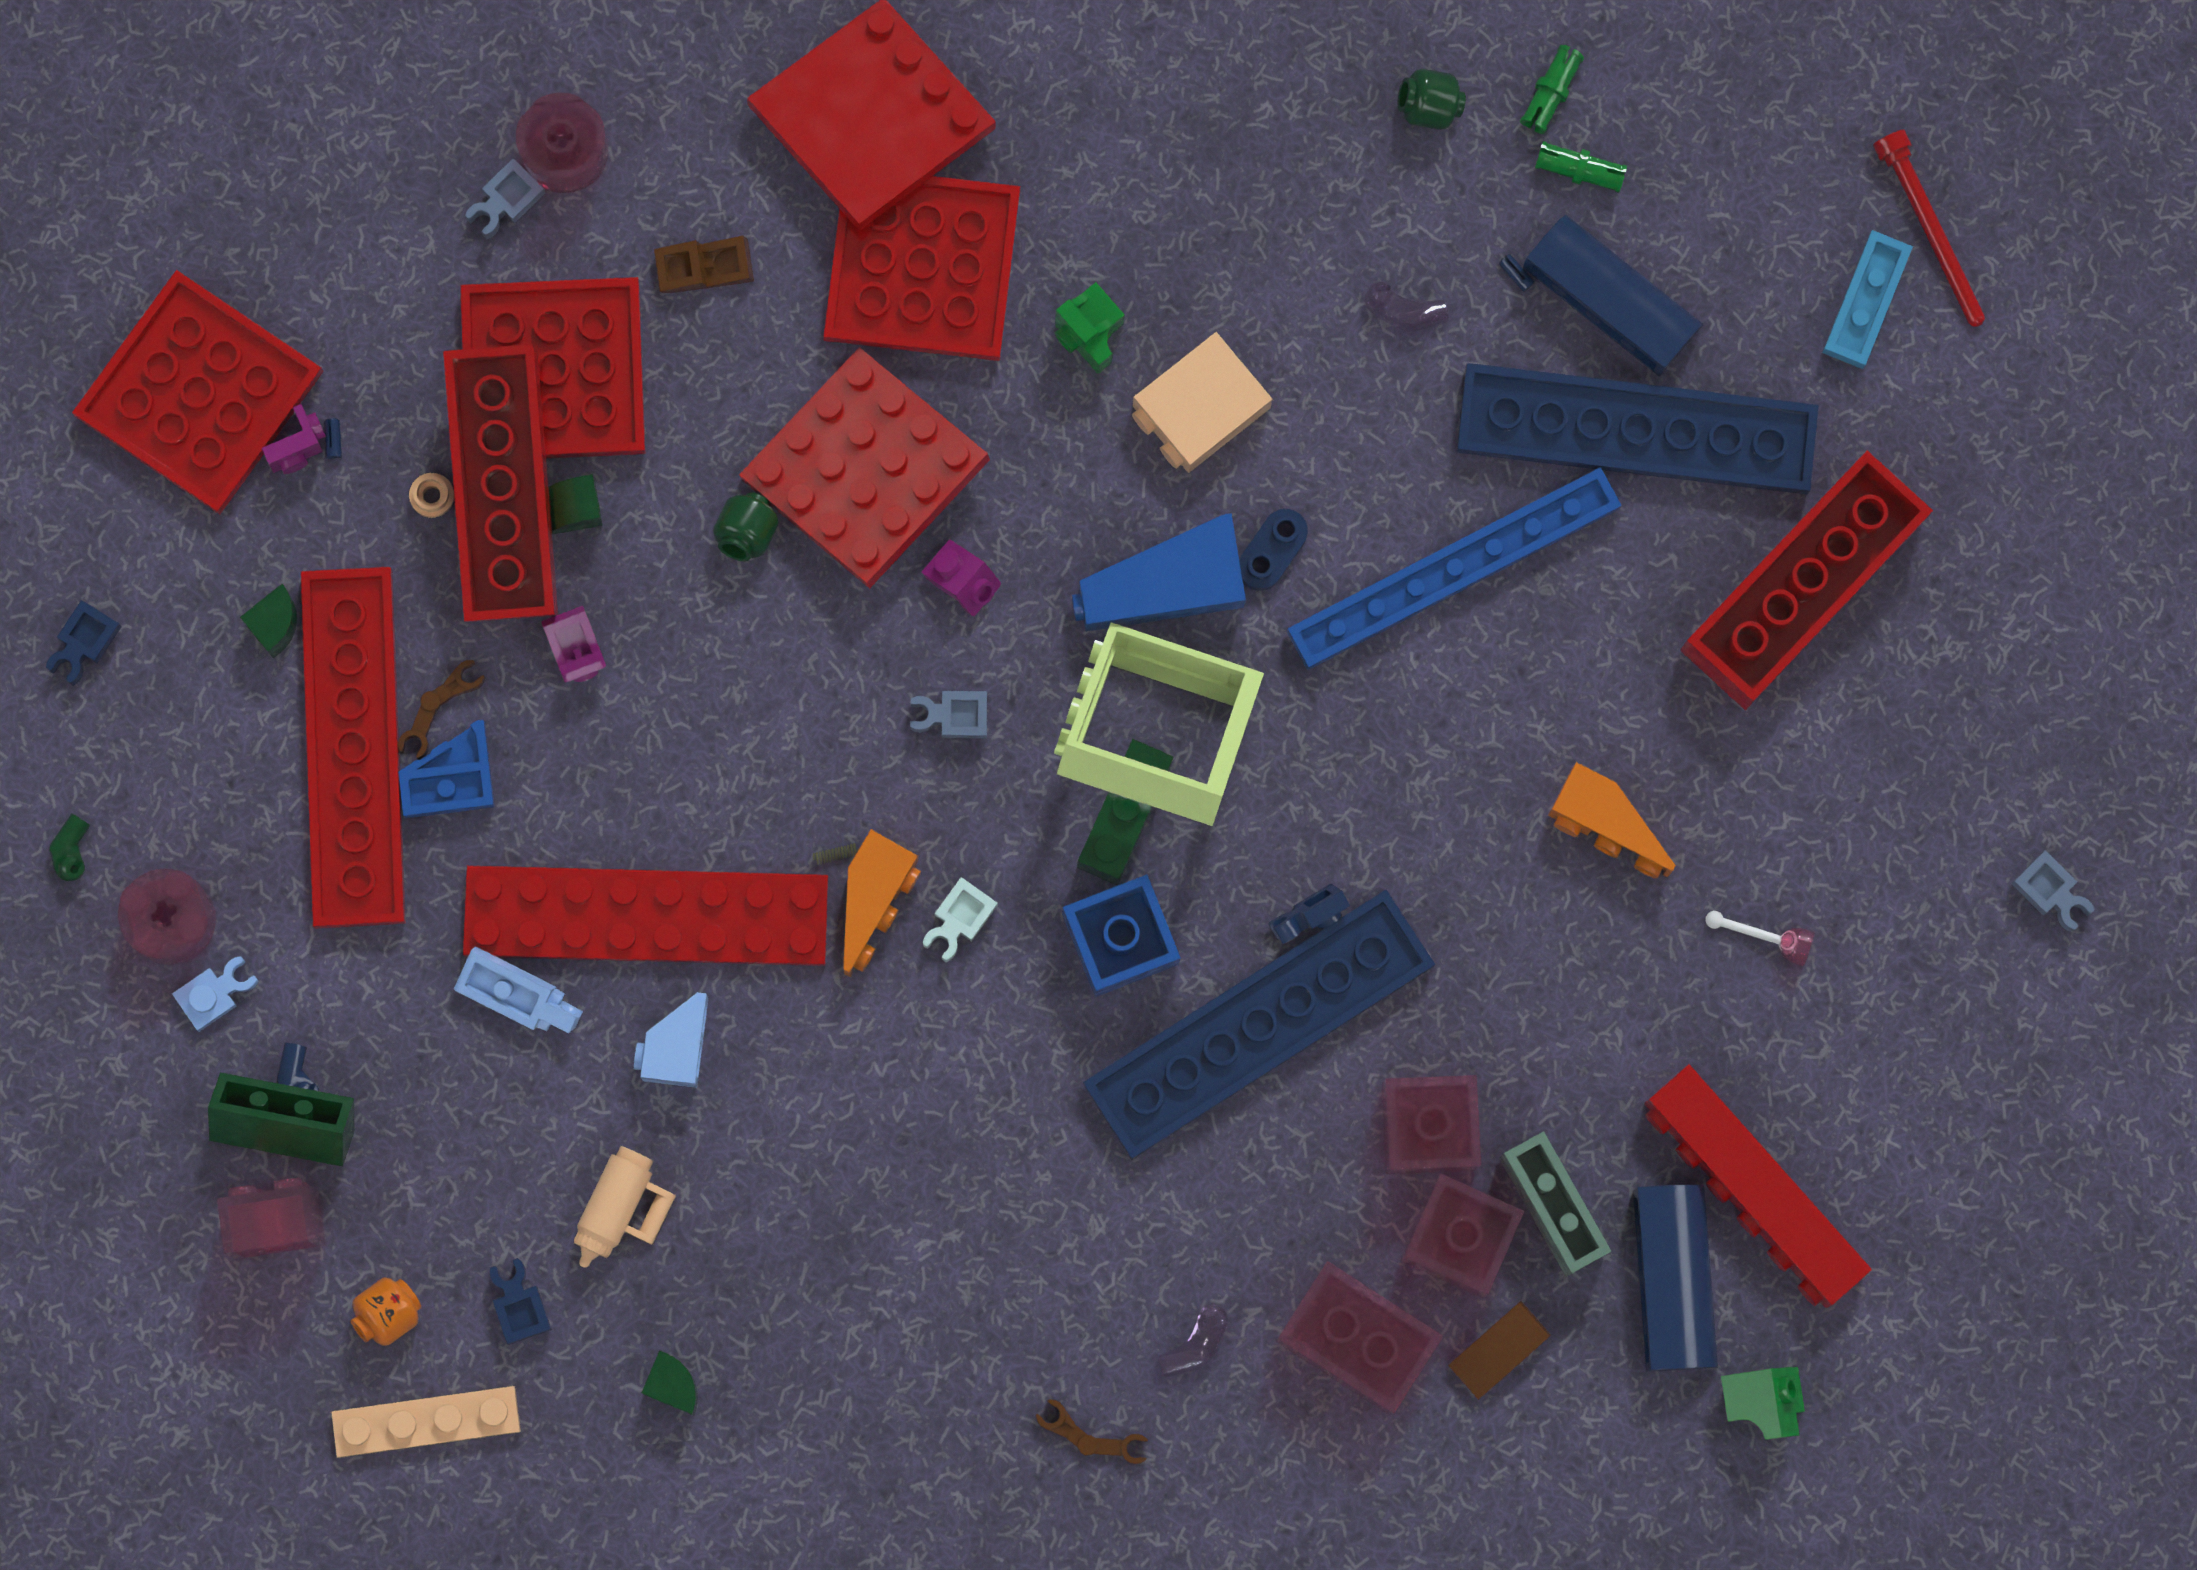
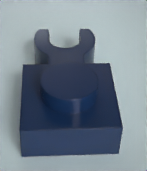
M81 600L57 636L67 646L63 651H58L50 656L46 669L54 674L61 663H71L72 670L67 676L66 681L74 686L83 676L82 663L87 657L93 662L98 663L122 626Z
M1329 884L1294 905V910L1275 918L1268 925L1276 939H1280L1284 944L1298 936L1308 927L1313 929L1316 926L1318 928H1325L1332 925L1342 917L1341 911L1348 908L1350 904L1342 890L1333 884Z
M519 1258L513 1260L516 1275L508 1281L501 1279L500 1272L496 1266L490 1267L491 1280L505 1294V1297L493 1300V1304L508 1345L552 1330L538 1287L533 1286L524 1290L523 1282L526 1278V1268Z

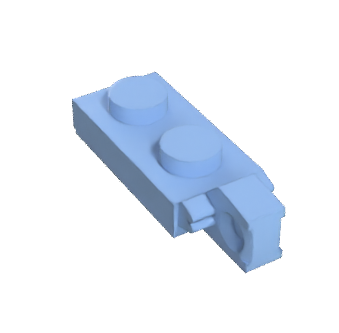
M474 947L470 951L454 987L455 991L532 1030L537 1027L547 1031L550 1025H553L567 1033H571L576 1028L583 1011L562 1001L564 993L555 989V986L478 947Z

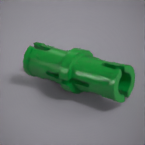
M1560 45L1547 73L1544 77L1538 78L1535 84L1537 91L1524 116L1520 119L1522 125L1531 128L1537 115L1540 114L1535 122L1536 128L1534 130L1539 134H1545L1559 103L1566 101L1569 95L1567 88L1579 65L1584 60V56L1574 49L1568 62L1565 64L1569 56L1570 46Z
M1543 141L1535 169H1543L1573 178L1572 183L1578 185L1584 181L1619 193L1627 165H1620L1589 156L1590 151L1582 149L1579 153Z

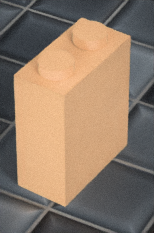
M1215 332L1134 396L1133 407L1136 411L1132 413V417L1147 435L1154 431L1164 443L1160 450L1174 468L1177 469L1182 465L1190 473L1271 408L1273 399L1220 335Z

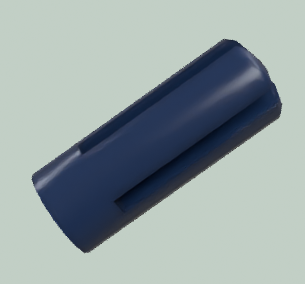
M1511 254L1506 255L1499 262V265L1523 292L1535 283Z
M336 418L326 419L324 421L326 458H342L340 420Z

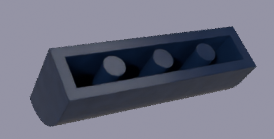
M1567 215L1559 219L1527 256L1523 265L1527 272L1659 377L1703 326L1702 322Z
M1702 1185L1637 1187L1633 1190L1646 1372L1718 1368L1705 1187Z

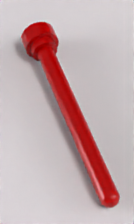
M1905 129L1893 132L1875 142L1873 147L1880 161L1885 160L1888 167L1893 166L1968 323L1971 326L1978 327L1985 320L1984 313L1909 160L1912 156L1909 150L1912 144Z

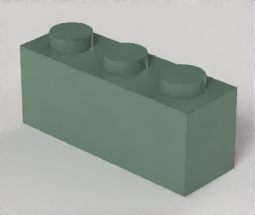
M1544 1131L1499 1157L1565 1277L1611 1252Z

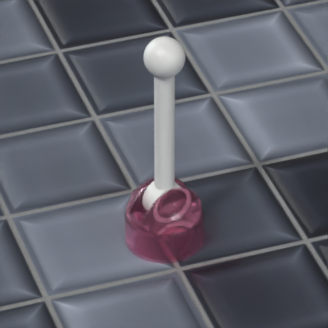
M1711 911L1706 916V924L1710 928L1716 929L1721 926L1779 944L1780 952L1786 960L1805 966L1815 932L1803 928H1792L1780 936L1723 918L1722 914L1718 911Z

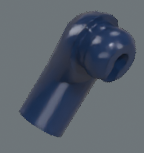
M284 1043L277 1075L278 1084L319 1091L318 1086L302 1070L307 1047L293 1043Z

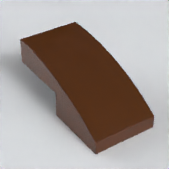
M745 236L700 244L695 240L654 249L661 293H677L754 282L749 242Z
M1520 1301L1448 1366L1479 1400L1548 1339L1551 1334L1523 1302Z

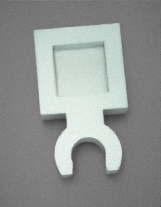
M961 877L935 912V916L944 922L943 925L931 929L925 935L923 946L928 949L935 939H945L949 947L944 952L942 960L945 962L950 961L957 952L958 937L963 935L972 942L998 906V903Z

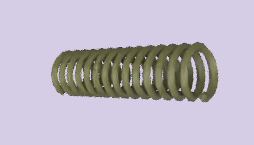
M853 843V847H852V844H850L851 856H852V857H853V848H854V855H856V846H855L856 844H855V843ZM844 845L845 858H847L846 846ZM847 845L848 857H850L849 845ZM841 846L842 859H844L843 846ZM836 847L828 851L825 850L827 863L828 861H834L835 857L838 860ZM838 847V855H839V860H840V859H841L840 847ZM819 851L820 864H822L821 852ZM822 851L823 863L825 864L824 851ZM816 852L817 865H819L818 853Z

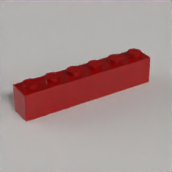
M1690 1064L1644 1103L1650 1110L1645 1116L1651 1125L1662 1135L1669 1131L1680 1144L1676 1148V1152L1682 1160L1692 1169L1698 1165L1710 1178L1706 1185L1713 1195L1722 1203H1725L1728 1199L1741 1212L1736 1217L1740 1225L1752 1237L1755 1238L1760 1234L1771 1246L1767 1251L1768 1256L1782 1271L1785 1272L1790 1268L1802 1281L1797 1285L1799 1291L1812 1305L1816 1306L1821 1303L1825 1308L1832 1306L1872 1270Z

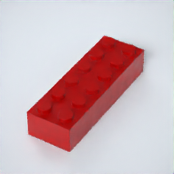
M534 344L443 351L464 621L480 622L557 616L558 605L538 348Z
M1867 450L1691 635L1680 651L1746 711L1916 531L1933 510Z

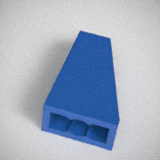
M1232 513L1216 517L1080 580V594L1072 595L1075 621L1084 620L1085 631L1087 632L1107 629L1111 622L1127 626L1244 608L1246 598Z

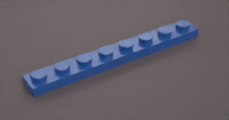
M1600 467L1287 628V634L1308 671L1620 510L1622 505Z

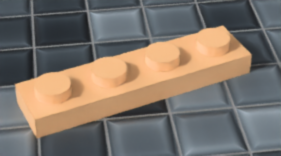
M515 1386L332 1411L337 1458L521 1432Z

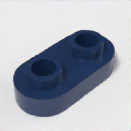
M1279 509L1268 516L1239 560L1242 580L1247 587L1263 591L1272 588L1280 580L1303 547L1307 538L1308 527L1301 514L1291 509ZM1281 524H1289L1292 526L1294 534L1290 537H1283L1278 533L1277 528ZM1259 559L1265 560L1269 565V570L1265 573H1258L1253 569V562Z

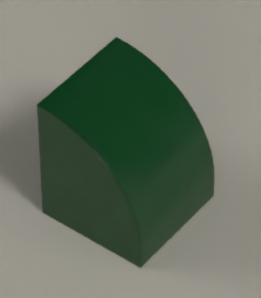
M593 474L560 481L548 487L552 535L603 526Z
M283 584L274 589L240 617L272 658H275L288 646L297 626L296 606Z
M659 1350L641 1393L694 1416L698 1404V1392L693 1376L678 1359Z

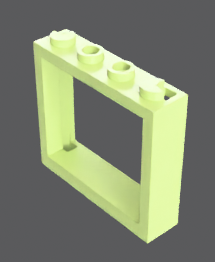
M1111 622L1104 642L1096 640L1094 642L1088 661L1095 664L1094 669L1085 667L1077 693L1084 696L1082 700L1074 697L1065 722L1072 725L1071 731L1064 728L1061 730L1054 754L1062 756L1057 775L1213 826L1264 673ZM1111 666L1234 706L1207 784L1083 743Z

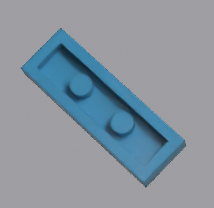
M1874 230L1870 232L1822 353L1861 369L1865 367L1913 246Z

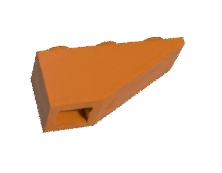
M1576 762L1548 816L1556 819L1554 827L1573 837H1578L1580 832L1588 836L1591 831L1599 834L1593 845L1597 850L1608 856L1618 858L1622 848L1625 847L1639 855L1634 864L1635 869L1656 879L1663 869V875L1668 877L1676 865L1618 784Z
M872 829L848 867L844 974L849 977L853 974V967L863 972L873 957L876 948L867 944L874 930L877 928L886 933L893 923L899 910L890 905L893 899L896 900L901 891L909 894L921 874V871L915 868L918 863V856Z

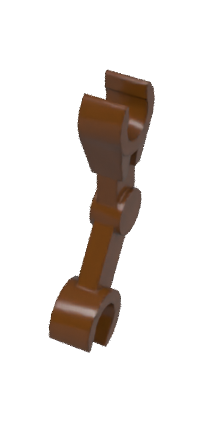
M474 660L461 662L444 684L422 695L421 706L411 730L404 732L399 738L398 747L402 754L405 750L406 742L410 738L415 737L422 742L416 757L418 760L425 757L429 749L426 737L435 714L441 705L453 697L475 691L484 684V675L472 683L462 680L463 672L475 665Z
M1051 1399L1047 1400V1402L1059 1410L1060 1416L1058 1421L1052 1424L1047 1423L1041 1416L1036 1414L1037 1422L1042 1428L1065 1437L1085 1456L1093 1454L1123 1456L1131 1464H1141L1147 1459L1144 1457H1131L1127 1452L1129 1442L1133 1440L1140 1442L1148 1441L1143 1435L1131 1434L1124 1440L1095 1438L1087 1435L1074 1423L1063 1405Z

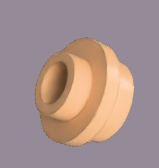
M426 473L419 476L412 483L409 499L412 507L418 514L428 518H435L444 515L452 507L454 490L446 477L437 473ZM430 488L440 491V498L435 503H428L424 500V493Z

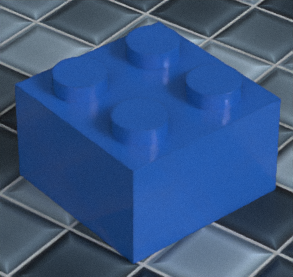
M1147 874L1063 907L1062 916L1095 997L1179 965L1181 957Z

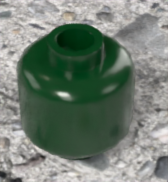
M1427 69L1416 70L1410 78H1404L1400 85L1397 99L1398 110L1404 113V118L1409 124L1437 130L1448 128L1455 117L1460 118L1466 103L1465 92L1460 91L1458 80L1454 75Z
M747 493L746 495H736L728 498L713 528L718 548L723 554L737 561L746 562L751 558L763 556L778 527V517L770 507V502L759 494Z

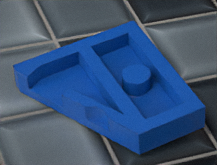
M484 720L475 721L470 725L469 729L449 742L446 740L432 749L430 754L423 759L415 760L399 771L402 808L405 819L495 807Z

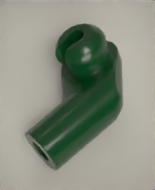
M73 813L70 814L49 847L54 870L65 881L80 879L85 871L78 843L90 825Z

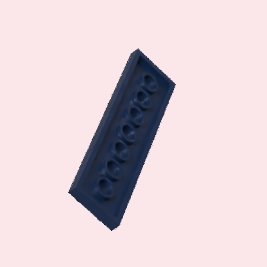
M1467 363L1456 453L1589 469L1601 467L1605 471L1808 495L1811 490L1819 405Z
M1384 890L1332 925L1324 928L1083 1082V1086L1130 1159L1133 1160L1421 976L1436 964L1388 891Z

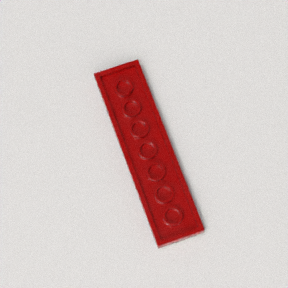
M391 567L301 571L313 927L318 929L406 924L402 810L399 781L400 756L398 747L393 570Z
M467 865L463 955L468 957L470 951L474 947H478L498 958L826 966L828 875Z

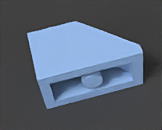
M697 992L648 1030L645 1043L637 1042L634 1070H641V1079L644 1082L697 1088L708 1006V996L706 993Z

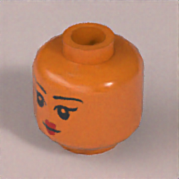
M384 1277L353 1299L352 1306L355 1317L350 1322L363 1341L368 1342L373 1339L378 1344L387 1346L418 1324L417 1311L421 1308V1304L412 1289L402 1279L395 1282L390 1278Z

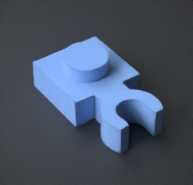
M241 956L231 959L224 968V974L217 978L212 969L209 968L172 993L198 1032L236 1007V1004L230 997L235 991H250L259 982L255 976L248 978L245 982L235 980V970L245 963Z

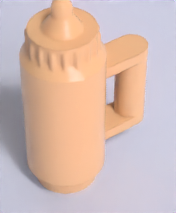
M620 1146L616 1155L611 1154L577 1225L578 1232L574 1238V1243L581 1247L582 1256L579 1261L581 1267H588L591 1261L598 1256L607 1259L613 1248L619 1245L624 1232L653 1245L676 1195L649 1182L652 1173L649 1172L653 1164L651 1159L623 1146ZM645 1189L655 1193L656 1196L640 1230H637L628 1224Z

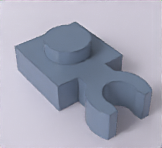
M512 159L482 188L483 194L488 200L485 203L479 202L472 205L467 210L465 217L471 224L478 216H488L490 222L481 232L486 239H489L498 232L502 217L506 215L515 223L546 192L515 159Z
M942 691V704H934L931 699L924 696L911 698V707H923L928 711V717L924 721H910V729L912 731L922 733L930 730L934 725H942V738L987 739V691Z
M2046 850L2011 883L2042 915H2045L2053 907L2058 912L2057 917L2060 925L2070 932L2078 927V924L2070 917L2071 907L2080 908L2087 916L2095 910L2088 899L2082 896H2073L2069 892L2077 881Z

